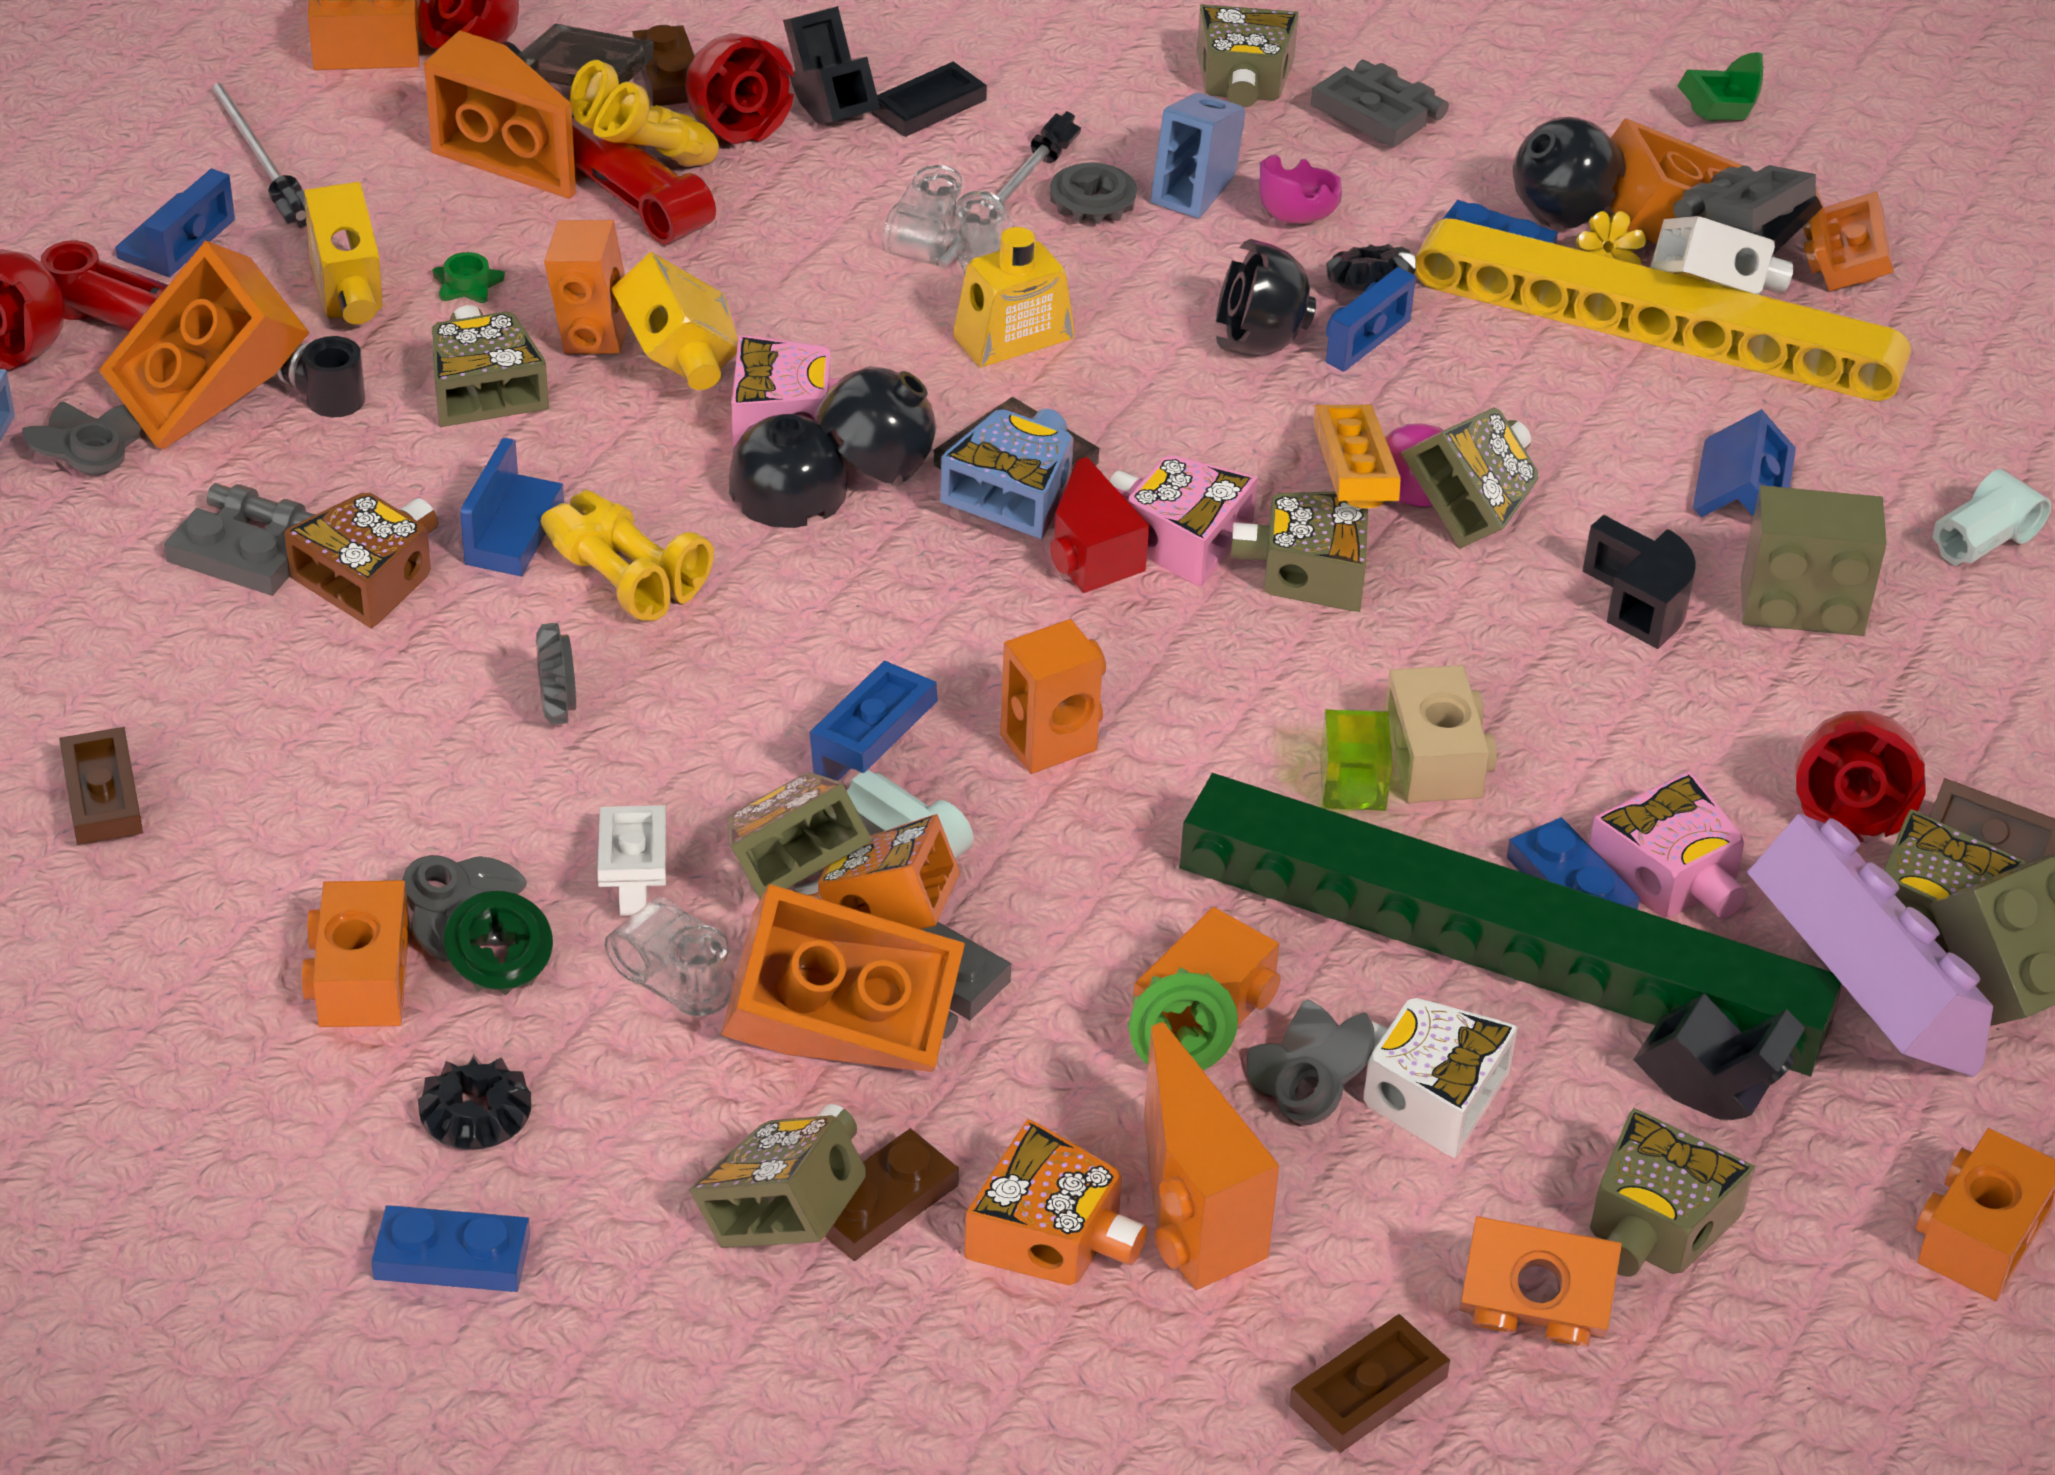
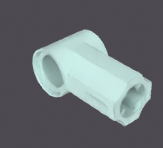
M1997 469L1986 476L1980 483L1970 501L1936 521L1932 538L1940 549L1941 557L1950 564L1957 567L1963 562L1973 563L2010 538L2019 544L2029 542L2046 523L2051 512L2052 503L2050 499L2004 469Z
M867 770L851 780L847 793L870 836L938 814L955 859L972 847L974 837L971 826L963 813L953 804L945 800H937L931 806H928L879 772L874 774Z

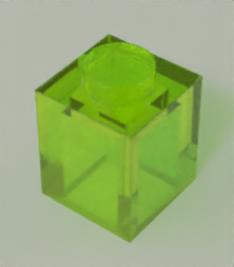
M1325 709L1320 748L1322 808L1386 811L1393 766L1389 712Z

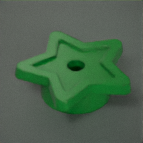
M473 252L454 254L445 261L444 267L432 269L434 278L443 284L439 291L441 301L466 297L479 303H486L488 301V288L504 281L505 277L504 271L489 269L488 260L484 256Z

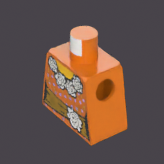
M935 814L871 835L872 842L827 866L819 880L798 885L794 889L798 893L910 927L924 929L936 926L958 879L960 870L939 816Z
M1027 1119L966 1211L964 1257L974 1262L1069 1286L1080 1281L1097 1252L1127 1265H1133L1143 1248L1147 1235V1225L1119 1214L1122 1176L1117 1168L1041 1124Z

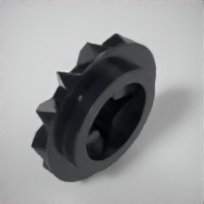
M1370 244L1367 247L1361 248L1352 247L1349 251L1338 252L1326 263L1328 279L1333 283L1339 284L1344 289L1353 291H1365L1370 284L1379 282L1397 267L1411 274L1416 272L1415 256L1404 247H1393L1390 244L1383 246H1373Z
M473 1053L467 1065L457 1066L445 1061L441 1075L425 1077L423 1094L418 1098V1107L423 1127L437 1141L454 1148L476 1150L499 1145L516 1135L524 1127L530 1116L532 1100L531 1091H529L526 1085L523 1071H509L502 1057L490 1064H482ZM472 1092L478 1098L486 1096L488 1111L482 1105L478 1106L472 1100L463 1102L462 1093Z

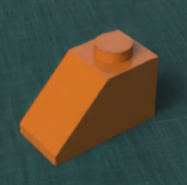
M1213 906L1134 983L1133 996H1140L1150 986L1153 976L1164 978L1176 974L1180 967L1190 973L1204 975L1208 972L1225 989H1228L1237 1009L1239 1026L1255 1008L1262 1010L1267 1007L1279 988L1281 976L1276 971L1280 943ZM1194 1003L1191 1006H1187L1181 1014L1172 1011L1169 1013L1162 1011V1014L1170 1022L1172 1033H1177L1182 1026L1190 1028L1196 1026L1202 1029L1191 1013Z

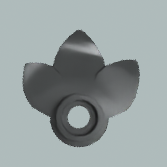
M60 402L53 411L48 426L22 428V434L26 444L34 451L45 456L65 459L69 465L85 474L102 475L123 463L125 447L140 437L141 426L125 405L114 407L97 419L66 402Z
M429 855L416 859L407 867L403 876L406 886L407 903L414 912L411 925L413 937L427 953L442 962L448 961L447 954L443 953L444 932L447 921L456 907L469 897L482 892L506 891L519 894L526 888L527 881L525 877L510 864L490 857L478 856L460 862H455L450 858L438 855ZM427 881H437L446 886L434 887ZM492 922L487 944H515V942L503 941L501 932H497L496 922Z
M1308 999L1303 1001L1293 1017L1281 1045L1271 1043L1259 1044L1248 1049L1247 1071L1251 1084L1259 1093L1277 1099L1281 1112L1292 1122L1300 1125H1312L1321 1122L1330 1116L1339 1105L1343 1095L1344 1084L1361 1072L1367 1064L1374 1044L1372 1020L1368 1014L1361 1013L1338 1025L1334 1018L1321 1006ZM1316 1088L1314 1092L1310 1096H1308L1309 1092Z

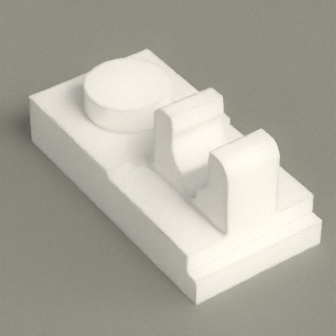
M666 805L600 807L598 886L619 887L620 916L647 915V886L666 885Z

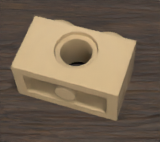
M1464 665L1389 670L1383 716L1407 803L1483 798L1486 773L1492 772L1496 768V744L1492 733L1484 734L1482 728V696L1479 690H1471Z

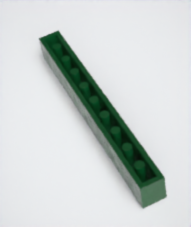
M1211 773L1183 822L1180 869L1322 915L1329 919L1368 930L1453 960L1468 963L1517 981L1571 997L1644 1023L1656 1025L1661 1016L1704 993L1741 1032L1787 1009L1805 1027L1804 1032L1790 1053L1795 1060L1789 1070L1810 1077L1813 1074L1833 1022L1842 983L1830 971L1216 773Z

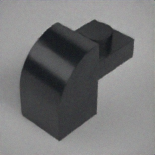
M838 6L783 20L796 70L793 72L794 77L790 75L789 77L800 104L815 122H835L880 109L868 57L851 58Z
M1603 514L1590 526L1582 572L1613 587L1607 623L1659 649L1679 630L1685 621L1696 569L1695 556L1689 545L1669 529L1665 530L1654 541Z
M1704 993L1661 1016L1633 1060L1673 1100L1715 1119H1742L1753 1114L1769 1086L1778 1081L1791 1068L1795 1059L1790 1053L1804 1032L1805 1027L1785 1009L1741 1032Z

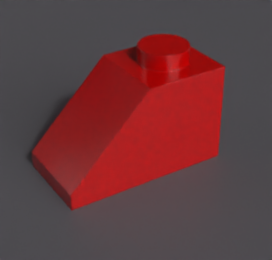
M1084 457L1076 461L1056 510L1054 539L1050 543V553L1059 572L1067 574L1083 593H1087L1146 571L1149 525L1088 457Z

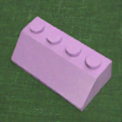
M1798 813L1747 871L1749 876L1903 1055L1975 1077L1984 1066L1993 1005L1976 987L1980 981L1979 975L1959 956L1951 952L1946 953L1935 941L1939 935L1936 926L1912 907L1906 908L1895 896L1899 890L1896 881L1879 866L1871 862L1866 863L1855 851L1860 846V842L1850 830L1831 818L1826 823H1822Z

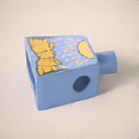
M1047 408L1039 410L1032 419L1005 409L995 410L942 456L940 502L1042 539L1052 522L1072 473L1073 437L1067 432V424L1064 418L1058 412Z

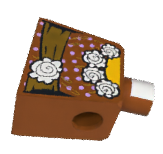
M360 493L284 531L290 578L372 629L428 577L431 570L428 534L438 527L437 515L433 508L421 498L412 500L398 510L372 493Z

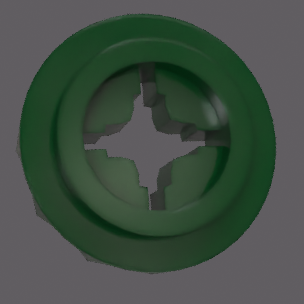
M506 891L482 892L464 900L450 915L444 932L443 953L447 954L452 964L454 976H463L473 984L477 992L488 988L500 990L506 996L513 988L524 984L532 986L537 976L548 966L553 948L552 930L543 912L525 897ZM492 922H496L497 932H501L503 941L515 942V944L508 946L504 963H499V959L495 958L492 948L480 947V945L487 943Z

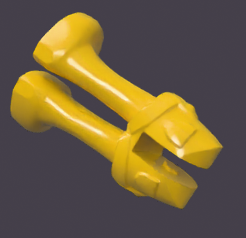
M593 60L583 65L577 72L570 93L572 113L575 121L593 129V133L599 138L613 143L624 142L655 147L658 152L685 167L706 165L716 158L719 148L718 141L704 124L696 122L691 116L671 111L663 106L655 105L650 107L648 94L644 88L632 82H624L619 85L618 75L611 65L599 60Z
M584 489L572 496L570 505L560 503L547 510L540 519L542 528L553 542V546L570 562L579 566L591 565L617 588L616 594L621 607L639 620L656 621L665 616L670 605V597L680 604L690 601L707 580L713 565L714 548L712 543L699 533H681L664 549L651 541L634 525V516L629 508L611 502L588 489ZM619 551L633 562L628 564L616 552Z

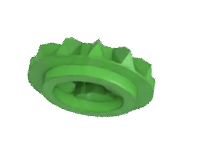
M1180 967L1176 974L1164 978L1153 976L1150 986L1140 996H1133V1009L1130 1020L1127 1021V1026L1136 1053L1147 1065L1151 1026L1164 1022L1172 1031L1170 1022L1162 1014V1011L1166 1013L1172 1011L1181 1014L1192 1003L1194 1004L1191 1013L1202 1029L1196 1026L1193 1028L1182 1026L1174 1035L1201 1069L1205 1070L1214 1065L1231 1047L1238 1027L1237 1009L1228 989H1225L1208 972L1204 975L1190 973Z

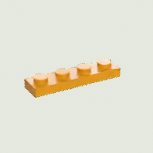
M1314 405V429L1338 501H1347V504L1350 506L1366 509L1380 507L1383 505V501H1399L1400 475L1373 405Z

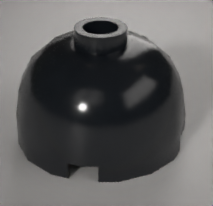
M1578 117L1553 118L1539 125L1525 137L1515 155L1513 179L1517 195L1541 224L1550 227L1549 223H1560L1567 229L1576 228L1589 222L1593 215L1604 211L1612 203L1617 195L1612 190V187L1617 181L1618 174L1624 178L1626 167L1622 150L1602 128L1593 122Z
M1249 239L1240 246L1241 249L1249 251L1243 263L1232 260L1224 279L1217 307L1216 322L1227 326L1228 339L1216 336V340L1223 350L1243 355L1262 356L1281 351L1295 339L1300 329L1307 330L1315 315L1316 299L1313 296H1309V279L1304 267L1288 251L1269 243Z
M869 366L845 375L820 400L816 410L819 425L825 435L834 428L838 436L844 441L838 451L846 460L865 474L891 484L898 476H902V483L908 481L923 464L932 449L937 428L931 403L926 397L928 392L924 384L909 372L901 371L898 373L892 369Z
M794 414L767 417L749 426L733 448L729 473V494L732 501L736 498L742 504V513L750 520L771 527L798 528L807 526V516L817 515L824 510L825 519L834 515L845 502L847 491V464L844 456L838 451L841 446L832 431L825 435L819 425V421Z

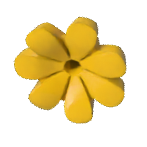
M1600 211L1589 219L1591 232L1584 231L1578 234L1575 244L1578 249L1585 252L1641 265L1640 258L1632 253V250L1642 248L1646 243V237L1642 230L1626 231L1630 224V217L1625 212L1618 211L1609 218L1605 211Z

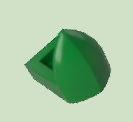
M1760 52L1745 54L1733 61L1725 71L1687 69L1677 86L1691 102L1692 110L1703 119L1709 121H1717L1718 119L1746 120L1761 92L1764 68L1763 54Z

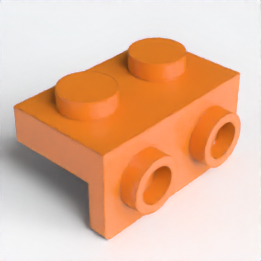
M1816 186L1815 196L1818 197L1823 208L1803 226L1808 240L1804 242V249L1811 272L1814 274L1822 271L1829 292L1857 283H1868L1878 277L1894 273L1884 209L1878 191L1824 207Z

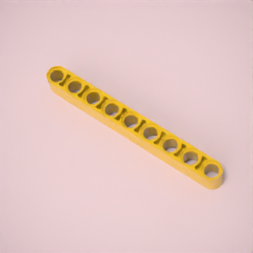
M1446 218L1437 221L1431 227L1415 258V274L1418 280L1434 290L1870 401L1887 400L1896 394L1911 355V346L1908 339L1901 332L1890 327L1457 219Z

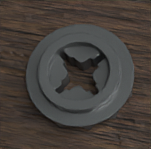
M1095 162L1072 165L1059 171L1053 177L1050 184V202L1057 205L1059 214L1074 215L1077 223L1089 219L1094 220L1099 225L1102 219L1105 218L1120 221L1123 213L1133 211L1137 194L1135 181L1129 174L1111 165Z
M558 623L541 624L536 633L540 697L542 699L544 717L551 725L568 724V711L576 710V687L570 638L568 634H560Z

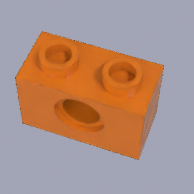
M558 220L544 264L564 354H620L629 322L611 289L625 276L614 220Z
M1072 619L1004 642L1000 736L1030 774L1097 750L1099 722L1103 719V708L1100 701L1102 676L1106 672V661L1099 644L1093 639H1088Z
M405 880L323 881L320 909H309L308 946L310 950H316L315 958L304 959L302 966L304 1000H315L319 1027L402 1026L410 931Z
M1988 1127L1973 1152L1962 1147L1957 1153L1945 1179L1944 1185L1950 1187L1945 1196L1933 1192L1927 1200L1916 1225V1230L1925 1234L1917 1263L1997 1301L2053 1209L2055 1203V1159Z
M1476 1216L1459 1311L1473 1313L1472 1324L1480 1328L1515 1333L1517 1322L1547 1327L1545 1338L1548 1340L1574 1346H1589L1590 1336L1604 1338L1608 1331L1622 1243ZM1533 1266L1545 1267L1557 1277L1559 1294L1551 1301L1545 1303L1530 1301L1519 1289V1275L1527 1268Z

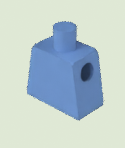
M1194 93L1163 110L1150 203L1198 219L1206 212L1233 179L1237 170L1246 113L1244 107L1203 93Z

